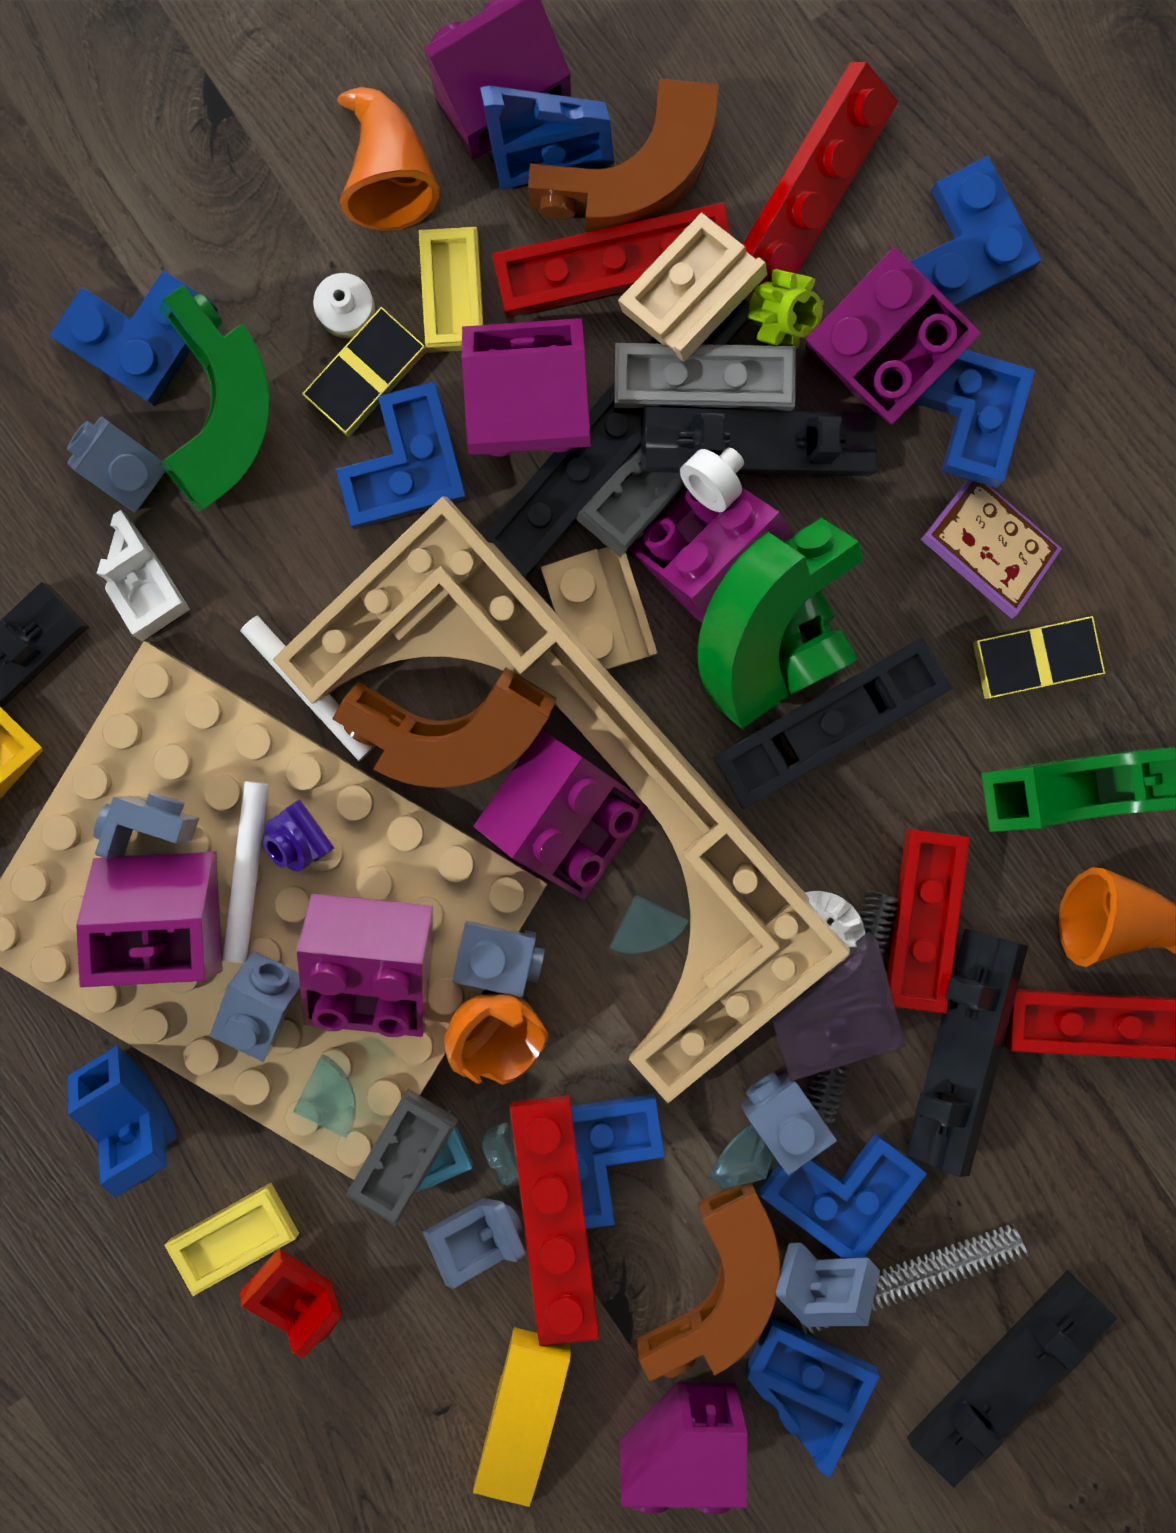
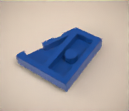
M490 85L480 87L496 173L501 190L528 184L530 163L594 169L614 164L611 122L605 102Z
M770 1316L745 1367L746 1377L765 1401L771 1403L777 1411L779 1420L793 1437L796 1435L808 1450L820 1472L831 1477L880 1377L876 1366L809 1334L805 1336L804 1332Z

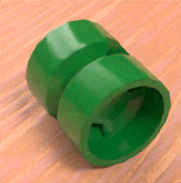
M823 589L810 597L797 610L782 637L779 665L789 695L858 660L844 630L833 629L830 624L835 616V612ZM801 634L807 637L808 642L802 643L800 639Z

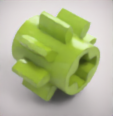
M775 269L772 273V282H765L754 288V293L750 300L748 319H752L757 326L761 327L757 335L759 341L776 346H796V349H798L800 338L809 336L819 326L823 315L824 300H821L815 292L811 291L815 284L813 277Z

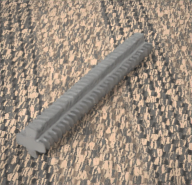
M1012 1224L1011 1228L1009 1225H1006L1005 1230L1000 1227L998 1234L995 1230H992L991 1236L988 1232L984 1234V1238L980 1234L977 1237V1241L972 1237L970 1243L967 1239L963 1245L961 1242H958L957 1249L954 1244L950 1246V1251L947 1247H944L943 1254L938 1249L936 1256L933 1252H930L929 1258L926 1254L923 1255L922 1260L918 1256L916 1263H914L913 1259H910L909 1266L905 1261L902 1263V1268L899 1264H896L895 1271L890 1266L888 1273L885 1269H882L881 1276L879 1274L872 1309L877 1311L876 1303L883 1309V1300L888 1306H891L890 1298L897 1304V1295L902 1301H905L903 1293H906L907 1297L911 1299V1290L915 1296H919L917 1288L925 1294V1285L931 1292L933 1291L931 1283L937 1289H940L938 1281H941L945 1287V1278L951 1284H954L952 1276L959 1282V1273L962 1274L964 1279H967L965 1271H968L973 1277V1268L976 1269L978 1274H981L979 1266H982L988 1272L986 1265L988 1263L992 1269H995L993 1261H996L999 1267H1002L1000 1259L1003 1258L1005 1263L1009 1264L1007 1256H1010L1013 1262H1016L1014 1254L1023 1259L1021 1251H1024L1027 1257L1028 1253L1014 1224ZM801 1322L805 1336H807V1327ZM808 1327L811 1333H815L814 1327Z

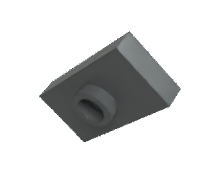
M640 445L578 513L576 520L621 558L685 484L680 473L642 472Z
M408 1089L345 1196L397 1226L459 1119Z

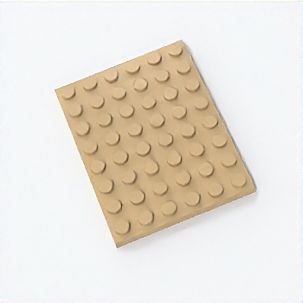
M143 641L0 878V967L354 1180L404 1093L410 1089L416 1094L421 1095L444 1057V1037L454 1012L466 1001L476 995H481L484 990L452 982L465 922L471 921L519 932L548 882L156 645ZM244 782L269 784L247 958L251 953L256 952L299 973L297 947L311 894L433 906V949L423 1037L406 1035L387 1037L376 1032L346 1029L327 1031L316 1026H306L303 1020L301 991H299L289 1006L272 1050L265 1061L262 1062L209 1036L227 986L244 963L222 960L223 971L206 981L80 987L76 924L93 858H101L95 855L99 839L94 838V827L102 808L106 804L111 805L113 797L134 796L147 800L148 794L151 792L184 802L182 813L199 818L192 841L177 844L133 830L123 856L217 851L223 958ZM300 799L335 849L318 861H313L302 871L296 872L287 867H280L270 859L264 848L263 838L266 836V821L275 815H279L285 808Z

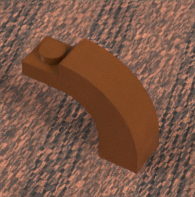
M659 79L656 115L652 132L644 146L633 157L622 164L606 169H584L530 163L528 180L530 209L540 210L543 216L559 220L571 219L575 214H586V232L667 215L692 189L706 162L715 123L719 84Z
M505 667L488 696L475 710L460 718L437 721L416 716L357 681L342 700L332 719L343 725L346 733L356 741L366 745L375 744L384 750L373 768L379 773L416 786L448 788L479 782L495 775L516 761L528 749L546 723L556 697Z
M750 1177L698 1202L702 1221L720 1255L718 1277L709 1295L696 1308L637 1338L639 1362L649 1382L663 1375L666 1378H674L685 1373L695 1364L696 1358L704 1355L714 1376H716L739 1360L752 1347L770 1318L777 1296L776 1288L780 1277L779 1252L773 1227Z

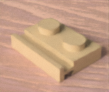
M701 212L618 299V302L624 314L663 346L667 345L676 352L677 357L685 362L768 275L766 264L761 258L755 259L746 252L743 244Z
M605 547L541 567L555 613L606 670L658 654L626 552L620 558L609 547Z

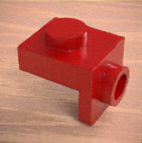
M278 1249L239 1291L242 1307L286 1332L291 1352L301 1359L305 1358L317 1343L324 1341L332 1333L341 1317L331 1280L281 1249Z

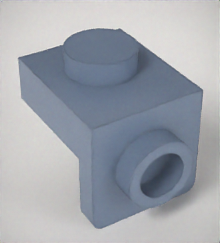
M102 416L94 425L89 421L83 423L67 446V450L72 453L67 464L79 475L134 513H136L165 473V470L160 465L162 463L160 458Z
M149 792L147 800L134 796L113 797L111 805L106 804L102 808L95 823L94 838L99 839L95 855L106 859L123 856L133 830L176 844L192 841L199 818L182 813L184 802L157 793Z
M466 921L452 982L523 998L526 982L538 984L545 949L534 947L536 932L525 930L524 933Z
M251 953L228 984L209 1036L264 1062L275 1044L289 1006L300 991L299 973L259 953Z
M788 1071L779 1077L775 1073L767 1074L751 1085L746 1091L749 1098L741 1103V1107L788 1176L837 1142Z
M481 1198L422 1231L445 1285L453 1289L504 1259L517 1262L526 1257V1252L520 1241L524 1237L522 1223L514 1209L509 1205H505L502 1201Z
M789 1243L783 1266L780 1270L776 1295L806 1327L868 1326L880 1270L869 1258L817 1260L802 1243Z

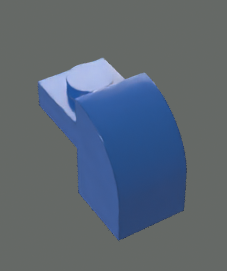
M118 1045L68 1075V1115L98 1142L100 1185L116 1198L135 1185L149 1180L156 1172L167 1166L165 1146L177 1139L171 1114L147 1074Z

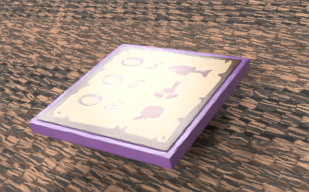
M967 479L921 538L928 547L1011 619L1019 613L1062 550L1061 547L991 486Z

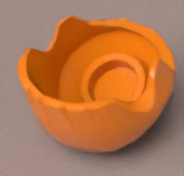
M489 993L476 995L463 1003L454 1012L445 1033L444 1048L448 1062L454 1072L463 1077H468L476 1084L482 1083L480 1076H483L503 1085L515 1081L525 1074L545 1049L549 1035L537 1014L524 999L504 993Z

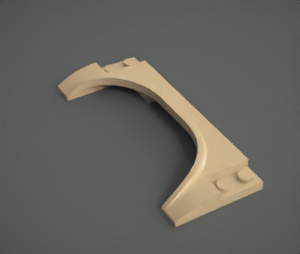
M442 496L272 659L312 704L366 672L400 660L419 657L467 659L490 665L502 671L507 667L556 697L554 704L569 718L659 821L674 847L686 881L690 904V939L684 970L675 993L663 1014L648 1035L629 1056L631 1063L667 1103L672 1101L850 954L847 944L809 903L807 894L496 545L487 542L448 497Z

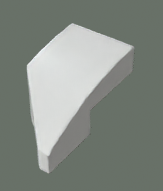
M119 510L113 514L110 524L115 529L107 560H100L97 574L107 581L105 590L131 634L140 641H144L189 611L190 608L128 515Z

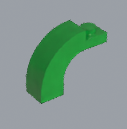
M183 284L163 299L160 311L202 365L210 385L211 406L207 421L200 433L165 458L160 465L196 511L200 512L230 490L254 461L266 432L269 416V390L265 367L260 353L244 324H240L223 337L217 329L222 325V322L213 306L200 293L193 297Z
M822 517L810 526L803 528L786 542L767 532L742 553L721 580L703 618L698 642V667L708 701L741 729L789 696L779 665V651L784 632L794 614L810 597L864 560L858 540Z
M1159 747L1101 754L981 773L989 832L1040 829L1096 817L1176 810V747Z

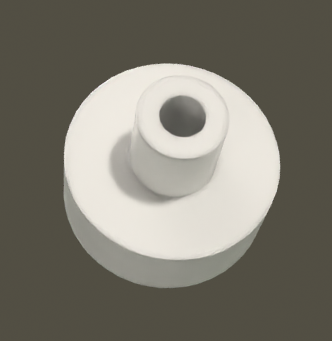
M349 273L333 274L325 278L315 291L313 300L315 313L323 327L334 336L353 338L375 314V302L368 286L355 275Z
M730 447L726 448L719 456L709 450L700 449L681 467L680 475L687 489L701 504L712 511L723 512L742 493V486L736 473L744 466V460L736 450Z

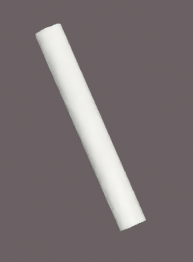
M255 616L241 628L242 634L358 761L365 758L376 747L375 744L366 745L356 741L346 733L343 725L332 719L340 705L330 694L313 704L303 695L272 660L286 646L259 616Z
M244 782L222 958L223 961L244 963L247 960L269 784Z

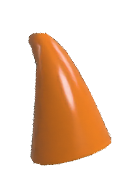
M359 87L341 93L337 98L338 103L342 107L354 111L360 121L359 146L350 175L340 197L342 211L350 221L364 228L380 231L403 230L420 223L433 212L440 199V190L427 153L406 114L380 90Z
M1094 867L1080 873L1067 887L1060 904L1058 926L1061 944L1065 953L1076 965L1089 967L1110 958L1146 948H1166L1173 954H1176V904L1161 894L1104 868Z

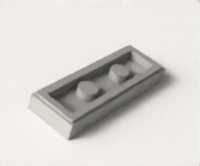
M615 343L614 408L663 407L792 411L795 407L796 346L700 345L683 362L677 357L676 352L667 345Z

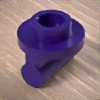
M300 799L265 823L266 836L263 838L264 848L270 859L280 867H287L299 872L308 867L313 861H318L335 849Z

